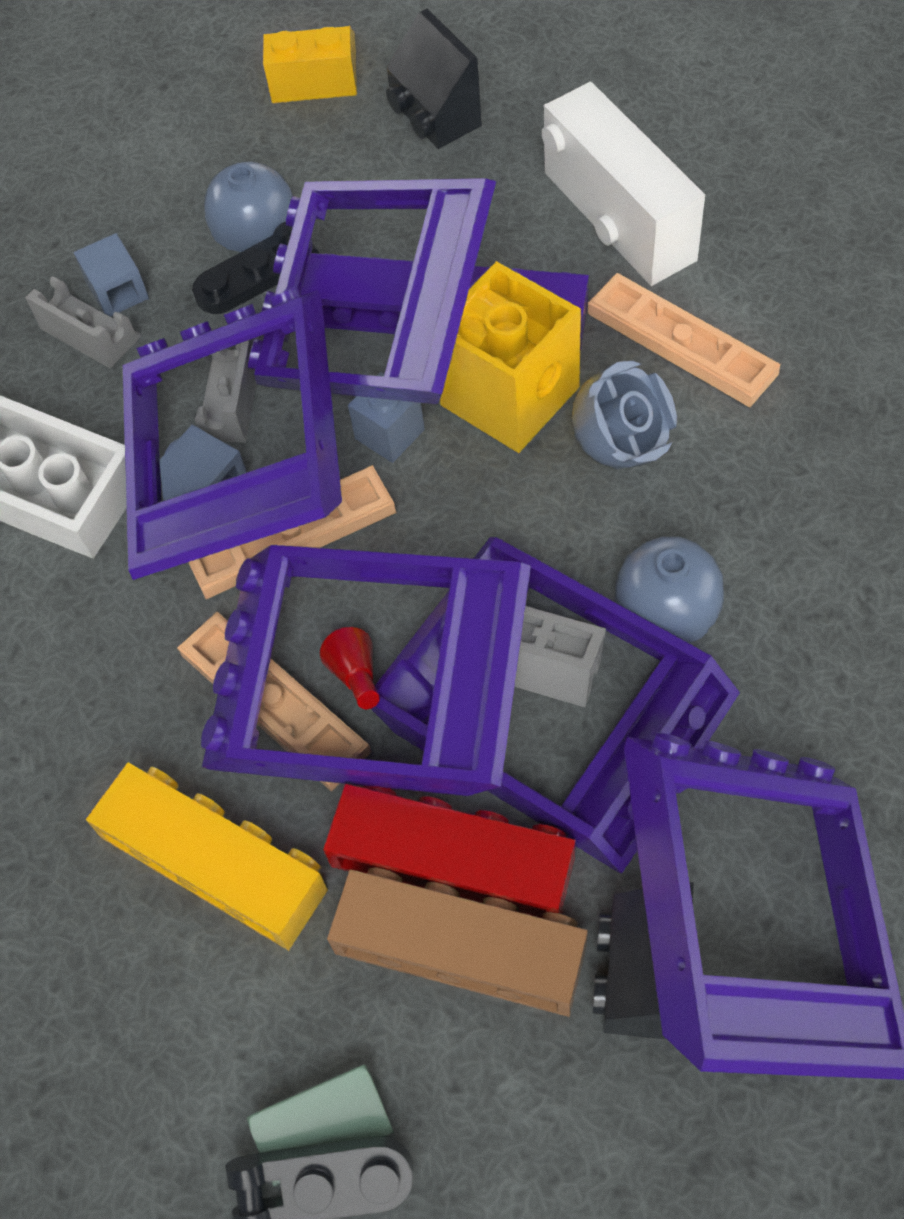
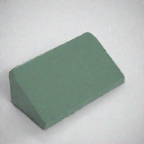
M367 1065L354 1068L246 1118L259 1153L376 1136L386 1137L394 1133ZM280 1180L271 1181L274 1187L280 1185Z

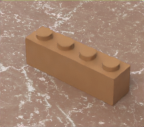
M369 868L367 874L349 870L327 938L336 955L570 1017L586 952L588 930L577 928L578 922L574 919L551 912L543 913L542 918L519 913V908L515 904L499 898L486 897L483 899V903L460 898L459 891L440 883L428 882L425 884V888L402 883V877L381 868Z

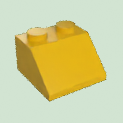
M350 26L323 27L321 29L292 32L280 31L263 35V66L272 103L357 95L355 33Z

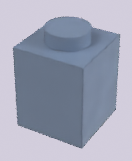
M116 233L73 252L84 279L104 314L112 316L114 312H121L149 299L139 270Z
M380 372L377 376L384 377V373ZM356 396L348 404L355 439L392 463L425 430L421 403Z

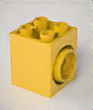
M496 261L468 290L440 398V405L515 452L520 453L580 387L581 308Z

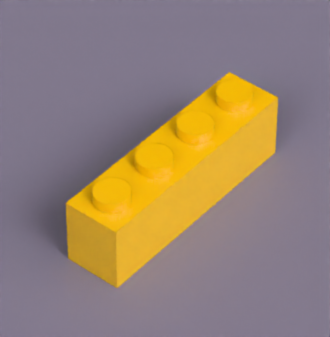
M128 762L86 818L90 826L105 841L289 951L328 891L319 873L321 866L300 850L292 848L286 854L270 845L273 840L271 836L249 821L244 820L240 826H237L223 817L225 811L208 797L197 793L191 799L177 791L178 783L163 771L150 767L146 773Z

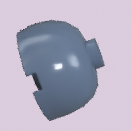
M253 161L233 164L216 174L207 188L204 201L207 226L217 243L229 250L242 252L272 236L275 229L281 223L286 222L293 194L283 176L268 165Z
M635 361L616 362L592 376L583 383L572 408L571 422L573 431L582 450L594 461L615 469L642 466L656 461L669 450L672 442L666 444L669 439V430L676 428L677 423L673 397L663 379L655 372L647 375L643 370L636 368L641 364Z
M662 536L642 543L627 555L616 578L615 603L690 643L702 638L709 628L715 624L722 611L724 603L723 574L714 557L696 542L682 537Z

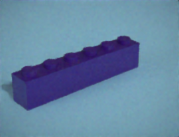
M311 253L301 296L316 290L319 291L322 299L325 328L395 334L414 261ZM474 267L469 289L490 267ZM519 268L511 269L581 308V350L588 308L589 275L533 271Z

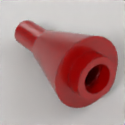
M344 627L335 630L323 641L320 647V660L335 677L352 690L360 708L365 710L372 709L380 700L373 683L372 639L368 633L356 627Z

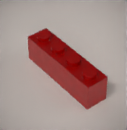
M345 784L323 850L330 866L348 872L351 869L366 874L369 868H381L396 873L402 877V883L425 888V884L428 882L440 883L459 891L460 898L483 903V899L486 897L499 898L515 904L519 908V913L542 918V914L546 912L562 913L575 861L576 840L566 838L567 835L563 831L548 825L537 824L533 825L532 829L509 824L507 818L491 811L479 810L475 812V815L452 810L450 804L433 797H420L418 801L398 797L390 788L363 786L361 788Z

